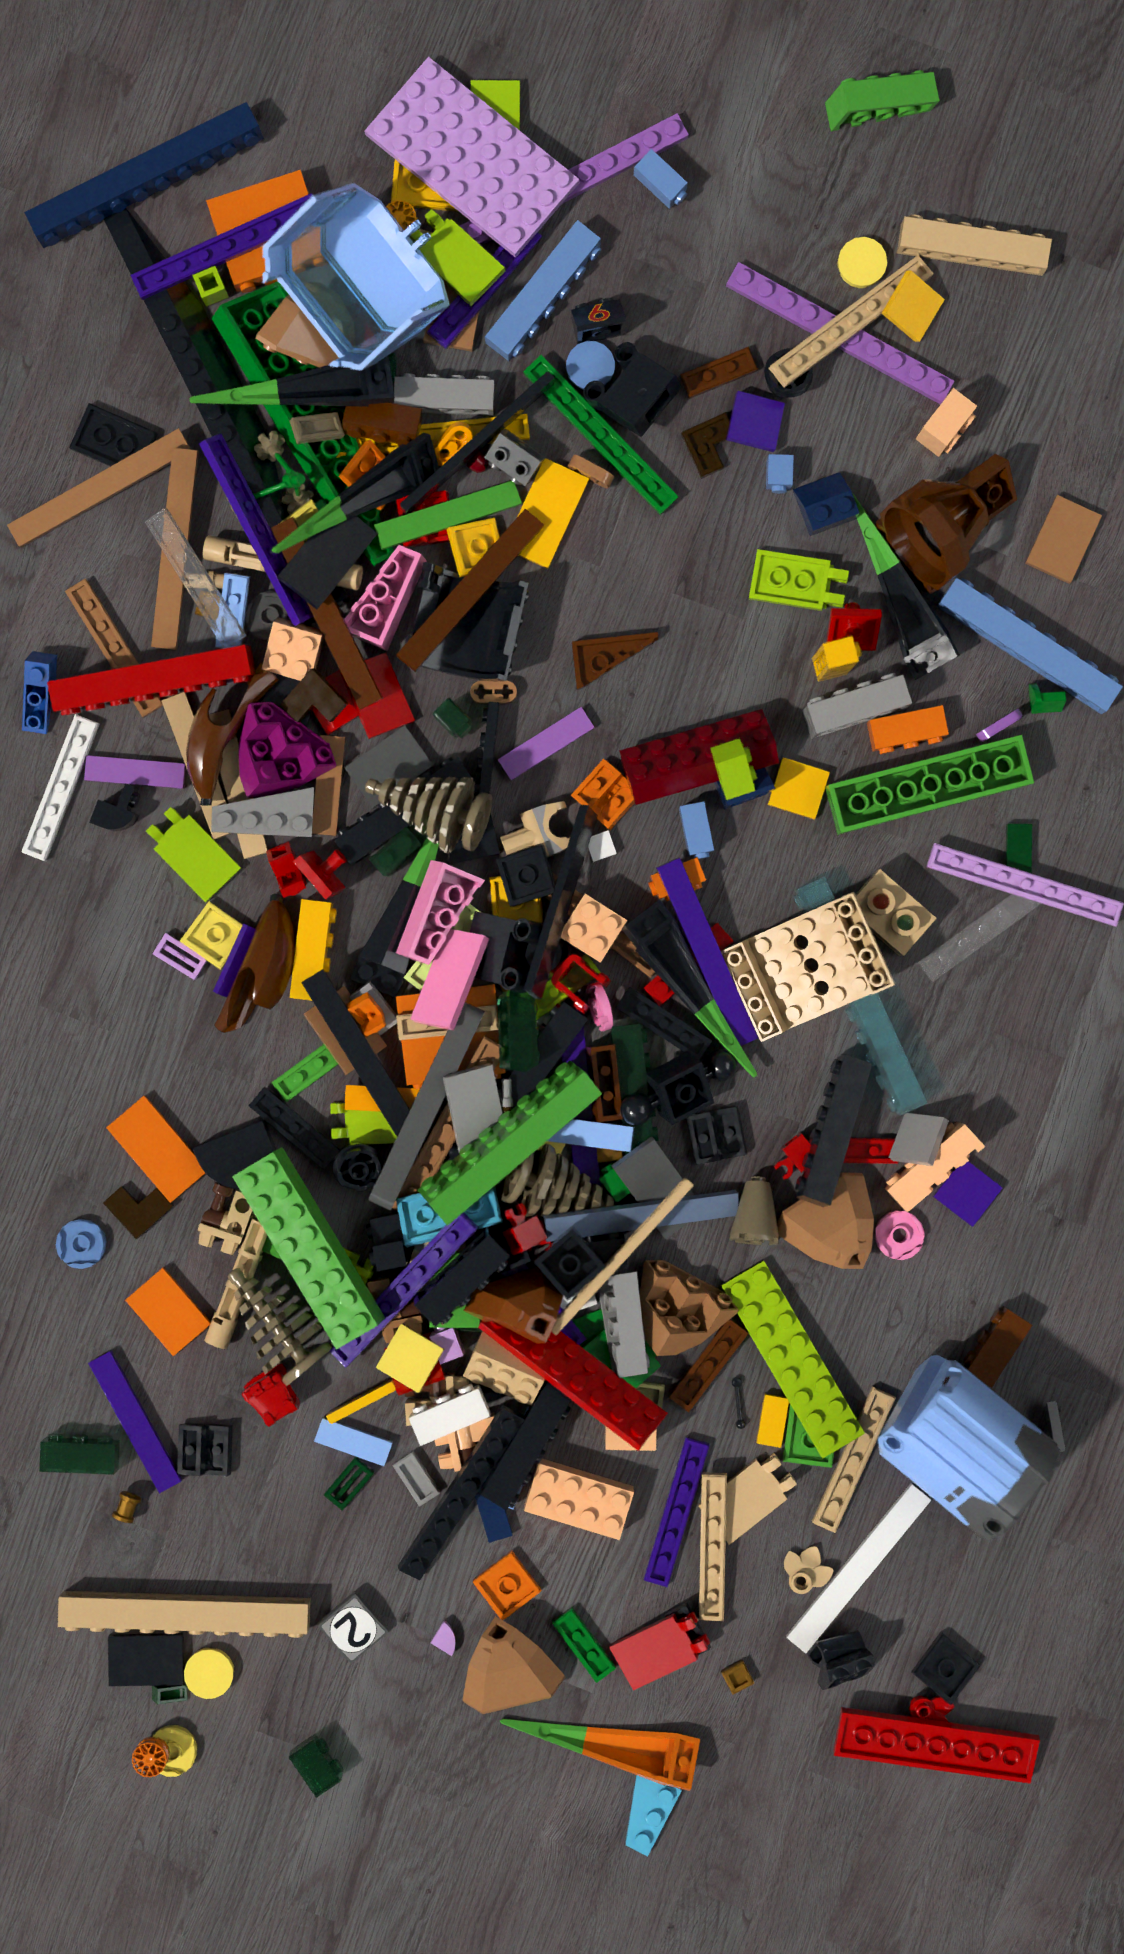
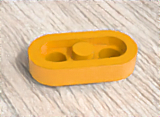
M458 421L451 424L433 446L439 466L445 464L472 439V429L467 423ZM457 431L464 432L462 435L456 434ZM448 449L449 452L442 453L441 450Z

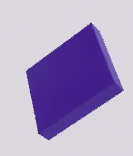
M737 391L726 440L774 452L776 450L785 403Z
M968 1161L962 1167L953 1168L950 1177L940 1185L933 1194V1197L973 1227L1002 1190V1187Z

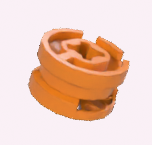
M150 1736L140 1741L132 1754V1765L135 1771L143 1777H154L160 1774L169 1760L170 1751L168 1745L159 1737L151 1738Z

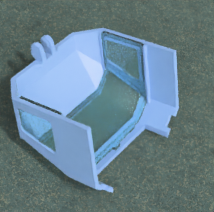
M355 183L312 196L263 246V258H265L263 283L277 279L337 354L339 359L334 360L328 366H343L355 370H363L376 364L416 337L450 304L444 281L419 250L431 239L428 232L424 233L413 243L409 236L422 225L417 219L403 230L381 200Z

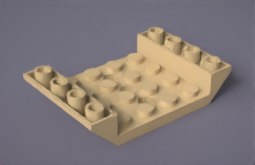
M854 892L721 951L761 1042L867 995H873L896 985ZM799 935L807 938V948L803 949L797 945L796 939ZM809 958L817 960V971H811L807 968L806 963ZM818 981H825L828 984L829 990L826 994H822L817 990Z

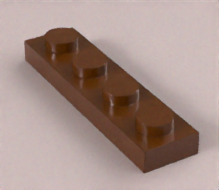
M728 1320L716 1332L670 1393L669 1398L687 1412H690L749 1333L733 1320Z

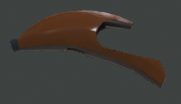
M268 671L257 673L253 676L233 719L225 726L214 724L209 717V709L217 691L216 689L212 688L200 704L191 724L186 748L187 770L195 790L201 797L200 805H212V798L223 762V750L228 742L235 737L244 722L248 705L250 703H257L279 681V678L274 673Z
M279 894L270 895V901L258 922L249 948L214 1025L220 1032L227 1033L240 1029L256 1005L271 1010L280 1001L288 985L294 964L295 934L289 912L283 904L284 898Z

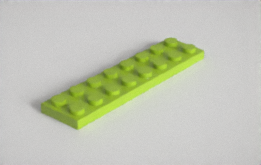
M765 1261L757 1263L721 1285L723 1290L731 1297L732 1303L738 1308L737 1314L821 1458H825L864 1435L865 1432Z

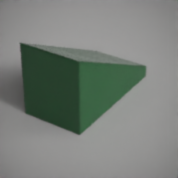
M187 1685L152 1686V1700L157 1705L187 1701Z

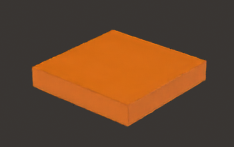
M512 1550L472 1580L473 1584L501 1620H505L542 1591Z

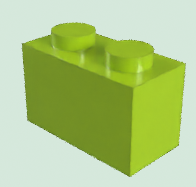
M740 739L712 747L711 752L726 800L755 791L753 781L757 780L753 765L749 766L748 762L752 761L749 748H743Z

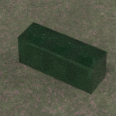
M508 990L497 997L499 1065L502 1069L527 1072L538 1065L540 1058L537 1044L539 1029L536 1020L538 1006L536 998H533L527 992L518 993Z
M49 1434L48 1437H45L40 1442L39 1472L114 1475L119 1470L120 1440H113L112 1436H98V1439H88V1435H73V1438H63V1434Z

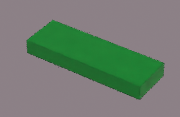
M573 1607L552 1621L554 1627L596 1683L616 1669L614 1662Z

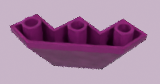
M272 702L250 703L248 705L238 745L240 779L247 798L271 796L298 788L337 766L330 744L302 723L296 722Z

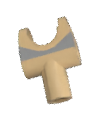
M565 801L542 805L521 813L520 817L524 828L500 836L507 856L542 844L545 846L548 857L566 850L570 837H556L549 829L551 818L558 811L567 808Z

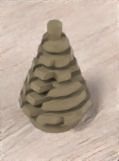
M448 777L444 782L442 778H431L428 783L426 778H416L413 783L410 778H402L397 785L395 778H387L383 783L370 778L365 785V791L373 795H379L378 800L385 807L391 802L390 808L396 815H401L404 810L402 819L410 825L415 823L417 831L423 835H428L427 839L432 843H439L440 849L447 854L455 849L456 842H459L461 835L462 844L465 849L474 851L477 848L486 830L492 808V795L488 793H480L472 803L475 781H473L474 778L463 777L459 782L456 777Z
M549 1143L542 1146V1149L537 1152L535 1158L532 1153L506 1175L502 1185V1200L507 1203H513L519 1197L518 1204L523 1203L527 1210L525 1219H529L533 1215L537 1216L538 1219H544V1215L618 1206L613 1204L614 1199L608 1193L602 1196L603 1188L599 1185L592 1184L591 1187L590 1177L585 1173L580 1174L578 1167L572 1163L568 1164L567 1158L562 1154L558 1153L556 1155L555 1148Z
M239 1268L233 1269L228 1274L230 1282L238 1288L234 1292L236 1301L242 1296L247 1300L239 1308L241 1315H244L252 1308L257 1312L246 1321L247 1330L251 1329L261 1320L266 1323L264 1327L250 1338L252 1344L255 1345L271 1331L275 1334L272 1340L256 1352L258 1360L280 1343L285 1347L262 1367L265 1375L291 1355L296 1364L282 1378L283 1383L288 1386L333 1348L329 1342H324L314 1351L308 1352L302 1344L322 1328L319 1320L297 1337V1339L292 1333L310 1319L313 1314L306 1311L286 1327L283 1321L300 1306L293 1302L276 1315L273 1310L286 1299L284 1296L279 1294L267 1303L263 1298L270 1294L273 1289L265 1286L258 1292L254 1287L260 1281L254 1277L248 1281Z

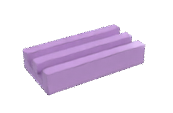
M167 933L164 934L153 952V955L193 980L197 979L198 974L204 968L205 963H207V960ZM167 940L199 959V964L166 945ZM162 948L194 967V972L160 952Z

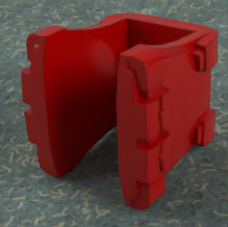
M570 955L555 971L551 982L555 988L575 1002L574 1006L578 1011L585 1014L590 1007L565 987L561 981L576 964L605 988L611 983V979L602 972L598 974L578 955Z
M283 1363L275 1366L266 1375L264 1372L255 1375L244 1385L245 1390L241 1393L244 1400L255 1408L268 1427L274 1425L288 1414L299 1410L300 1407L299 1398L291 1384L286 1386L282 1381L283 1376L287 1373Z

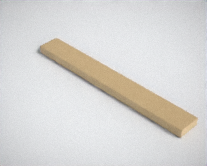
M917 255L773 363L769 370L784 388L881 316L883 309L906 270L913 271L924 282L933 276V272L921 257Z
M683 1178L605 1263L606 1268L589 1281L558 1314L552 1329L555 1335L562 1330L694 1186L692 1182L687 1178Z

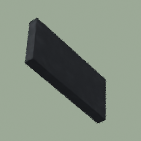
M357 516L336 524L309 537L277 578L317 610L378 533Z

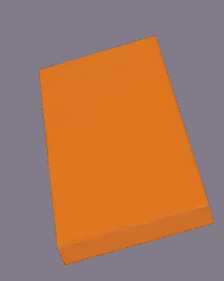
M146 1095L141 1097L106 1127L170 1203L205 1174L192 1149Z

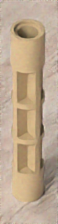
M210 535L206 537L203 546L204 560L265 572L252 544ZM353 564L337 586L358 590L363 575L362 565Z
M254 1212L233 1269L239 1268L248 1281L253 1278L258 1263L263 1257L262 1248L267 1238V1234ZM230 1280L226 1282V1288L217 1312L214 1313L204 1339L206 1343L221 1349H227L238 1322L239 1308L245 1300L244 1296L236 1301L234 1292L238 1288Z

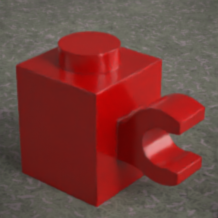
M800 1132L781 1147L787 1157L777 1161L774 1165L775 1169L782 1165L787 1167V1172L782 1176L784 1180L792 1175L794 1165L801 1173L804 1171L802 1166L803 1158L810 1151L811 1144Z
M523 1203L516 1205L518 1215L514 1214L512 1208L505 1211V1215L513 1227L505 1230L502 1234L513 1255L548 1239L545 1234V1227L538 1220L537 1216L525 1220L527 1210Z

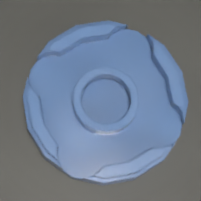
M585 341L576 345L570 351L566 360V373L570 382L580 388V390L584 391L585 386L591 381H600L606 387L615 373V360L612 352L605 345L596 341Z
M78 1219L71 1221L57 1235L56 1249L58 1256L72 1268L83 1269L91 1267L100 1261L105 1253L107 1243L105 1233L98 1224L91 1220Z

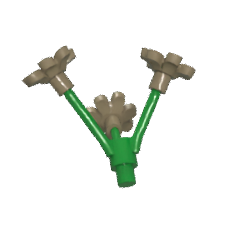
M271 431L268 438L265 434H260L258 440L261 444L254 446L255 452L258 453L257 457L261 460L268 458L271 462L277 459L286 470V474L283 476L281 483L253 495L257 499L286 487L288 488L286 491L288 495L283 496L282 502L286 505L289 504L287 512L292 514L307 501L313 499L314 493L311 490L305 491L306 487L303 484L305 476L291 469L282 458L281 453L284 451L282 444L285 442L283 435H278L276 431Z

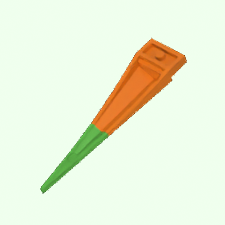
M510 1719L500 1720L506 1726L661 1785L688 1791L692 1788L700 1744L699 1738L667 1732L583 1727Z

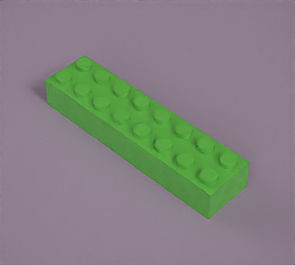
M1019 735L829 784L825 789L837 835L1029 786L1034 783L1023 737Z
M571 1061L562 1063L556 1068L555 1073L550 1078L544 1079L537 1084L536 1090L530 1095H525L519 1099L516 1107L511 1111L504 1112L493 1127L484 1129L474 1143L465 1145L456 1158L445 1162L441 1166L440 1171L436 1175L426 1178L418 1189L419 1193L448 1226L602 1093L588 1075Z
M283 1147L233 1176L234 1181L336 1350L378 1326L385 1319V1316Z

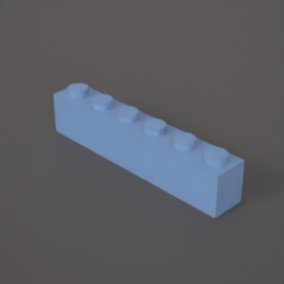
M577 220L486 334V344L507 361H510L513 356L515 358L518 357L525 347L523 345L528 337L533 338L540 328L538 324L543 318L548 319L553 313L556 301L559 298L563 300L571 289L569 285L574 279L579 280L586 270L584 266L589 260L594 261L601 252V238Z

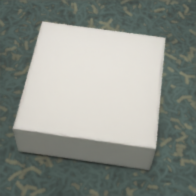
M609 830L591 836L588 849L593 862L617 854Z

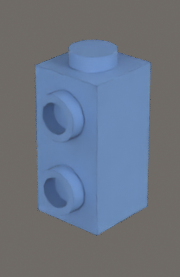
M652 149L634 167V176L669 209L674 204L679 205L687 196L688 183Z
M705 802L680 806L679 812L688 857L694 856L698 859L710 857L709 852L714 851Z

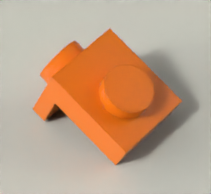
M368 992L346 1004L347 1010L361 1025L362 1034L365 1037L380 1031L386 1026L383 1010Z

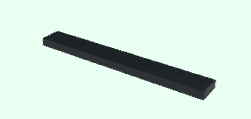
M548 371L543 374L400 503V507L405 515L412 513L554 385V377Z
M580 805L524 986V990L536 999H542L598 816L588 805Z
M324 969L301 983L393 1132L398 1136L410 1109L366 1037L362 1034L355 1019L347 1010L345 1003Z

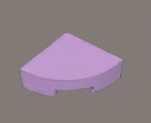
M444 1620L431 1640V1644L452 1656L455 1650L456 1639L452 1627Z

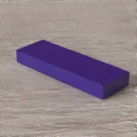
M246 924L242 925L213 992L228 997L255 933V928Z

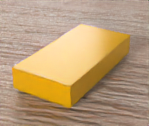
M764 1393L756 1439L757 1444L781 1448L789 1405L786 1397Z

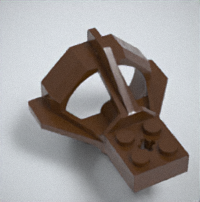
M994 454L956 483L922 479L894 499L880 513L881 518L876 521L877 528L885 532L887 542L911 576L923 582L927 593L932 594L936 590L941 589L967 567L970 561L968 551L982 530L989 524L992 518L1017 501L1009 460ZM920 521L929 531L942 553L940 557L922 539L916 529L915 522Z

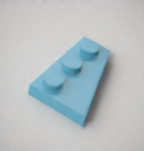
M636 1775L625 1841L626 1846L648 1857L682 1789L664 1786Z

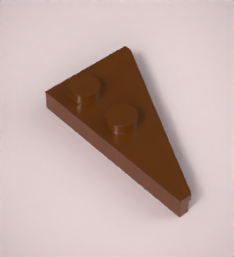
M658 632L572 641L577 690L584 688L657 641Z

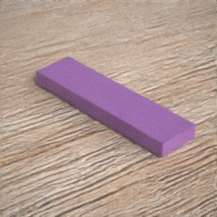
M582 707L505 754L498 761L512 781L593 730L594 726Z
M86 755L84 780L184 789L186 765L183 763Z

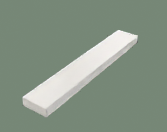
M75 714L22 853L47 861L86 761V755L88 756L97 733L99 723Z

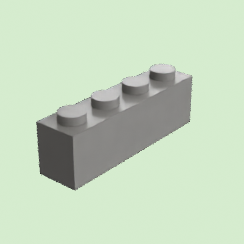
M404 373L401 374V377H395L394 404L421 408L422 413L494 416L495 384L494 380H490L487 376L465 379L462 375L440 378L436 374H427L425 378L415 377L414 374Z

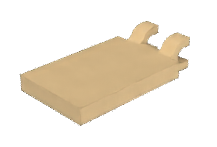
M775 1453L761 1464L757 1459H754L727 1481L726 1541L729 1545L785 1502L787 1496L784 1492L797 1485L795 1478L790 1472L780 1481L771 1473L782 1465Z

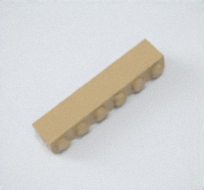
M909 215L908 217L905 216L901 223L897 254L919 255L923 258L1043 276L1048 268L1052 239L1045 238L1043 234L1036 233L1029 236L1023 235L1017 230H1007L1004 232L997 231L992 226L978 228L972 227V224L966 222L952 224L948 223L945 219L936 218L932 221L923 219L920 215Z

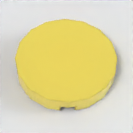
M859 237L850 240L844 245L840 251L837 265L840 275L846 283L853 287L866 288L878 283L884 275L887 266V256L882 245L877 241L867 237Z
M202 1648L196 1651L188 1659L184 1669V1679L188 1689L196 1696L204 1699H212L223 1695L231 1686L234 1677V1665L230 1657L224 1651L217 1648Z
M167 1725L160 1728L151 1737H159L164 1740L170 1751L169 1760L160 1774L167 1777H176L192 1767L197 1756V1743L194 1736L186 1728L179 1725Z

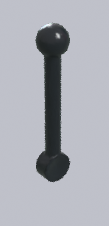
M734 1377L731 1383L735 1387L738 1417L736 1427L743 1429L746 1423L742 1417L739 1388L742 1382L740 1378Z

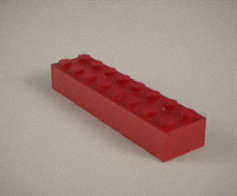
M240 645L48 681L47 685L53 712L61 711L63 716L81 713L80 708L83 707L86 708V711L104 709L105 703L109 702L110 706L130 704L129 699L135 698V702L154 699L153 694L159 693L160 697L178 695L179 689H184L185 693L203 690L202 685L206 684L209 685V688L226 686V680L233 679L234 683L251 681V676L256 674L251 645Z

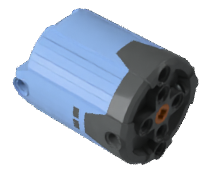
M939 1355L930 1356L915 1370L878 1437V1448L882 1457L976 1535L987 1540L1002 1536L1019 1520V1515L1028 1507L1043 1485L1049 1483L1053 1474L1060 1466L1061 1453L1055 1441L956 1360H946Z

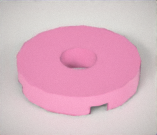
M599 982L589 984L586 993H591V998L588 999V1006L590 1007L589 1010L594 1023L597 1026L601 1025L599 1027L601 1032L612 1029L613 1016L604 988Z
M895 1210L886 1213L879 1219L875 1227L874 1238L877 1247L884 1255L892 1259L905 1260L913 1257L920 1251L925 1232L922 1223L915 1215L906 1211ZM898 1228H902L906 1232V1238L901 1242H896L893 1239V1233Z

